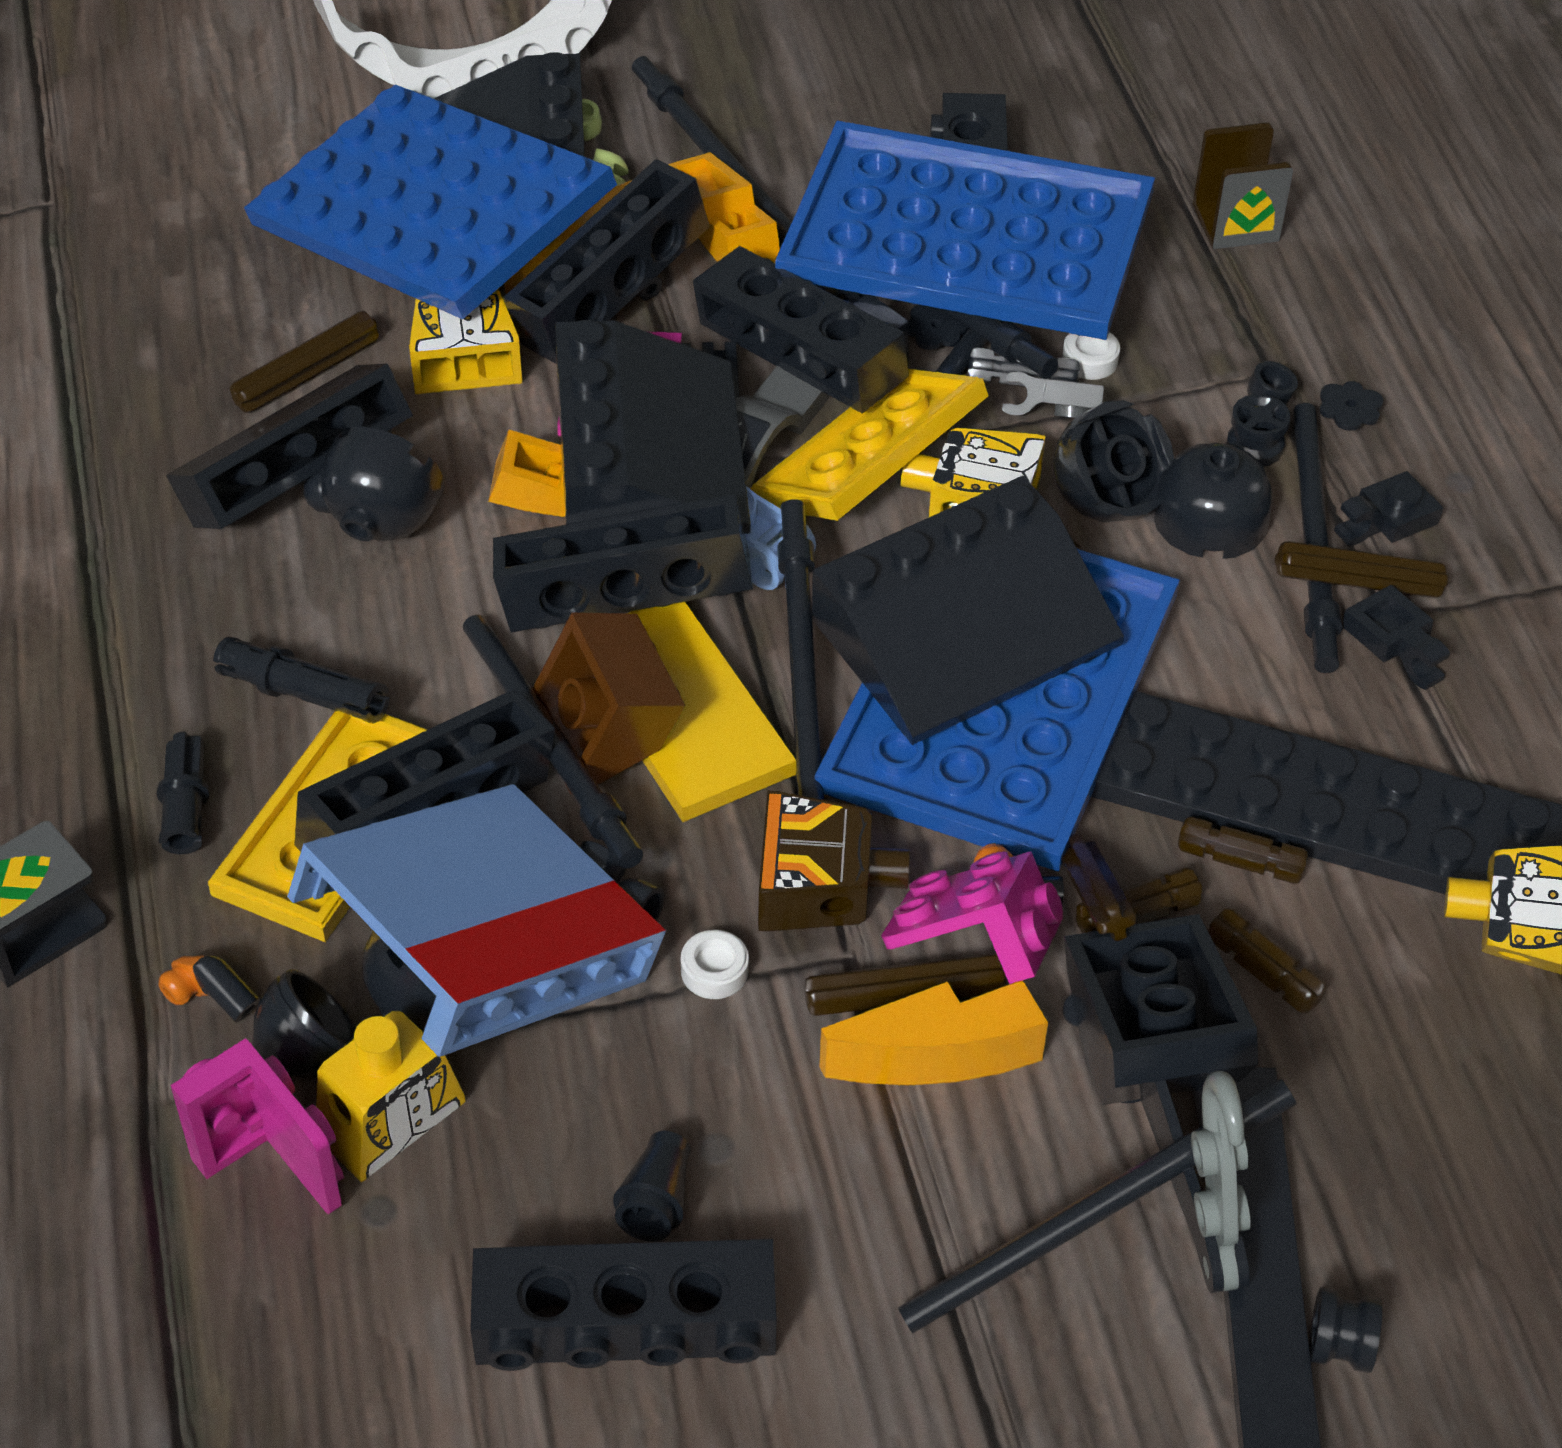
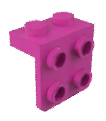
M1031 851L1010 858L1007 852H996L974 862L970 866V870L948 876L945 870H938L914 880L909 885L910 891L906 894L901 904L894 909V915L881 937L887 949H895L984 923L1008 982L1011 984L1036 976L1063 919V909L1060 897L1053 884L1050 882L1044 883Z
M245 1038L215 1058L204 1059L194 1064L181 1079L170 1085L191 1160L206 1179L268 1140L327 1214L342 1206L337 1182L342 1180L344 1176L330 1150V1145L336 1142L334 1131L323 1113L315 1105H310L304 1109L293 1096L295 1092L293 1081L275 1056L271 1055L264 1060L248 1039Z

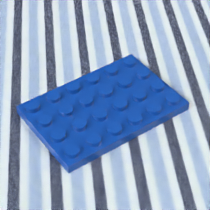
M395 84L378 94L375 101L356 117L344 122L337 132L318 148L302 156L299 163L281 178L265 186L261 194L246 205L244 209L252 225L463 320L611 191L617 183L611 167Z
M836 121L776 257L775 268L785 269L804 280L811 281L814 285L1107 340L1153 196L1155 177Z
M1077 549L1124 635L1122 645L914 745H911L862 683L815 774V780L822 785L825 795L982 847L987 844H999L1005 847L1013 856L1031 851L1037 865L1059 872L1062 866V858L1070 846L1069 839L1071 835L1076 833L1094 791L1097 777L1175 602L1180 580Z

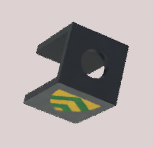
M43 821L0 846V979L7 988L104 930L108 925L104 913L82 889L94 879L91 868L50 821Z

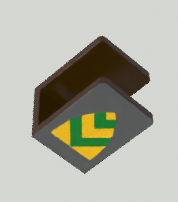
M1271 123L1214 128L1204 132L1192 204L1212 249L1279 242L1293 169L1289 162L1268 164L1274 134Z

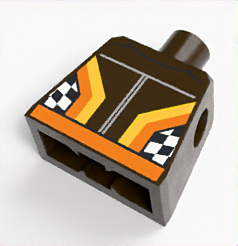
M768 790L759 881L758 931L769 932L859 925L866 920L868 887L908 889L910 849L870 847L872 813L866 808Z

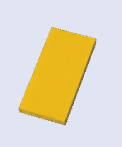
M908 369L909 377L863 414L851 407L848 408L754 483L750 489L780 509L783 502L797 499L804 502L806 515L838 521L985 400L989 395L983 378Z
M686 602L628 612V614H638L686 705L662 748L642 760L682 822L796 775V759Z
M335 711L208 881L211 896L326 943L350 906L336 891L326 893L319 899L312 897L293 903L287 897L301 853L294 845L298 791L408 740L427 729L385 714L379 722L373 724L352 717V715Z

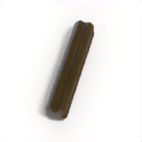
M358 311L232 382L229 389L234 404L244 413H251L375 342L379 337L376 321L366 311Z
M1292 541L1281 543L1278 553L1274 557L1277 574L1284 578L1378 591L1392 585L1402 594L1428 598L1442 596L1444 588L1448 586L1449 582L1445 565L1439 562Z
M1081 834L1071 835L1069 839L1070 846L1062 858V864L1098 933H1110L1114 941H1121L1127 938L1126 928L1137 923L1134 910L1095 841L1085 842Z
M992 953L809 976L805 979L804 994L809 1014L821 1016L875 1009L945 982L949 983L957 998L980 996L1004 987L1006 975L997 954Z

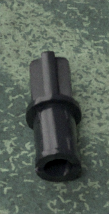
M185 731L175 733L173 740L166 744L164 779L159 782L156 790L157 798L162 803L159 844L162 843V848L165 851L179 855L193 853L201 847L202 806L208 801L210 794L209 786L203 780L204 741L200 736H189Z

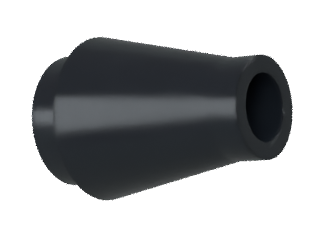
M658 1131L652 1134L647 1148L613 1196L616 1223L625 1233L643 1241L663 1240L683 1220L686 1168L691 1148L687 1140L681 1135L671 1131Z

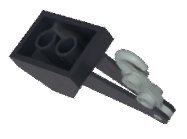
M1195 914L1135 924L1126 928L1127 938L1121 941H1114L1110 933L1099 934L1098 931L1064 936L1066 969L1085 1063L1101 1104L1136 1103L1141 1101L1161 1151L1184 1137L1170 1094L1192 1091L1199 1127L1203 1125V1130L1193 1131L1191 1134L1192 1152L1200 1177H1205L1206 1191H1201L1194 1167L1171 1179L1194 1240L1209 1292L1217 1293L1249 1287L1250 1273L1241 1231L1250 1229V1212L1244 1189L1241 1185H1237L1236 1171L1248 1168V1153L1244 1138L1242 1107L1236 1083L1241 1082L1258 1065L1257 1027L1200 915Z

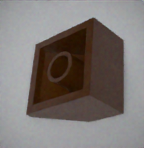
M572 612L532 688L597 785L659 751L686 706L638 614Z

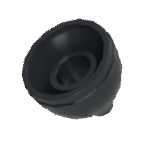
M290 969L272 982L258 1003L254 1015L252 1046L264 1060L271 1055L275 1056L284 1066L289 1076L310 1077L317 1074L318 1069L325 1060L354 1040L356 1026L345 1009L317 981L303 972Z

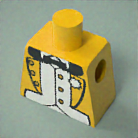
M499 288L463 320L418 299L415 300L409 344L415 394L522 383L519 337Z
M955 428L949 431L940 458L918 454L903 466L901 487L930 492L929 517L1022 475L1037 490L1041 478L1046 436L1030 433Z
M1562 846L1496 850L1489 858L1487 881L1448 877L1444 917L1483 921L1481 949L1484 953L1562 975Z
M391 1011L385 1017L374 1016L363 1020L355 1029L354 1040L325 1060L317 1071L316 1107L328 1120L336 1136V1142L330 1145L331 1153L361 1183L466 1102L465 1095L446 1056L438 1057L421 1039L424 1032L401 1011Z

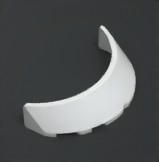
M332 0L313 1L334 41L359 65L392 85L396 84L427 97L435 98L527 55H544L550 52L562 54L579 53L602 24L612 0H551L538 14L514 31L486 43L457 49H424L394 43L379 33L367 32L336 12Z

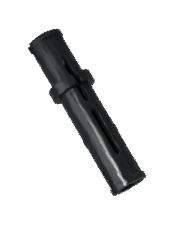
M228 636L218 644L215 650L213 662L229 665H216L214 669L219 675L240 679L256 685L257 689L263 694L273 697L281 696V694L290 695L327 709L352 715V717L373 724L379 722L388 709L390 697L375 694L386 695L389 689L385 684L367 679L364 680L345 672L301 660L295 657L294 653L289 649L275 645L270 647L271 649L262 648L242 641L239 638Z

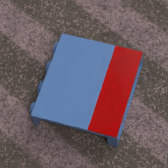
M514 784L303 843L287 896L293 903L312 897L319 899L326 893L336 891L436 995L421 1039L438 1057L645 982L666 932L646 910Z

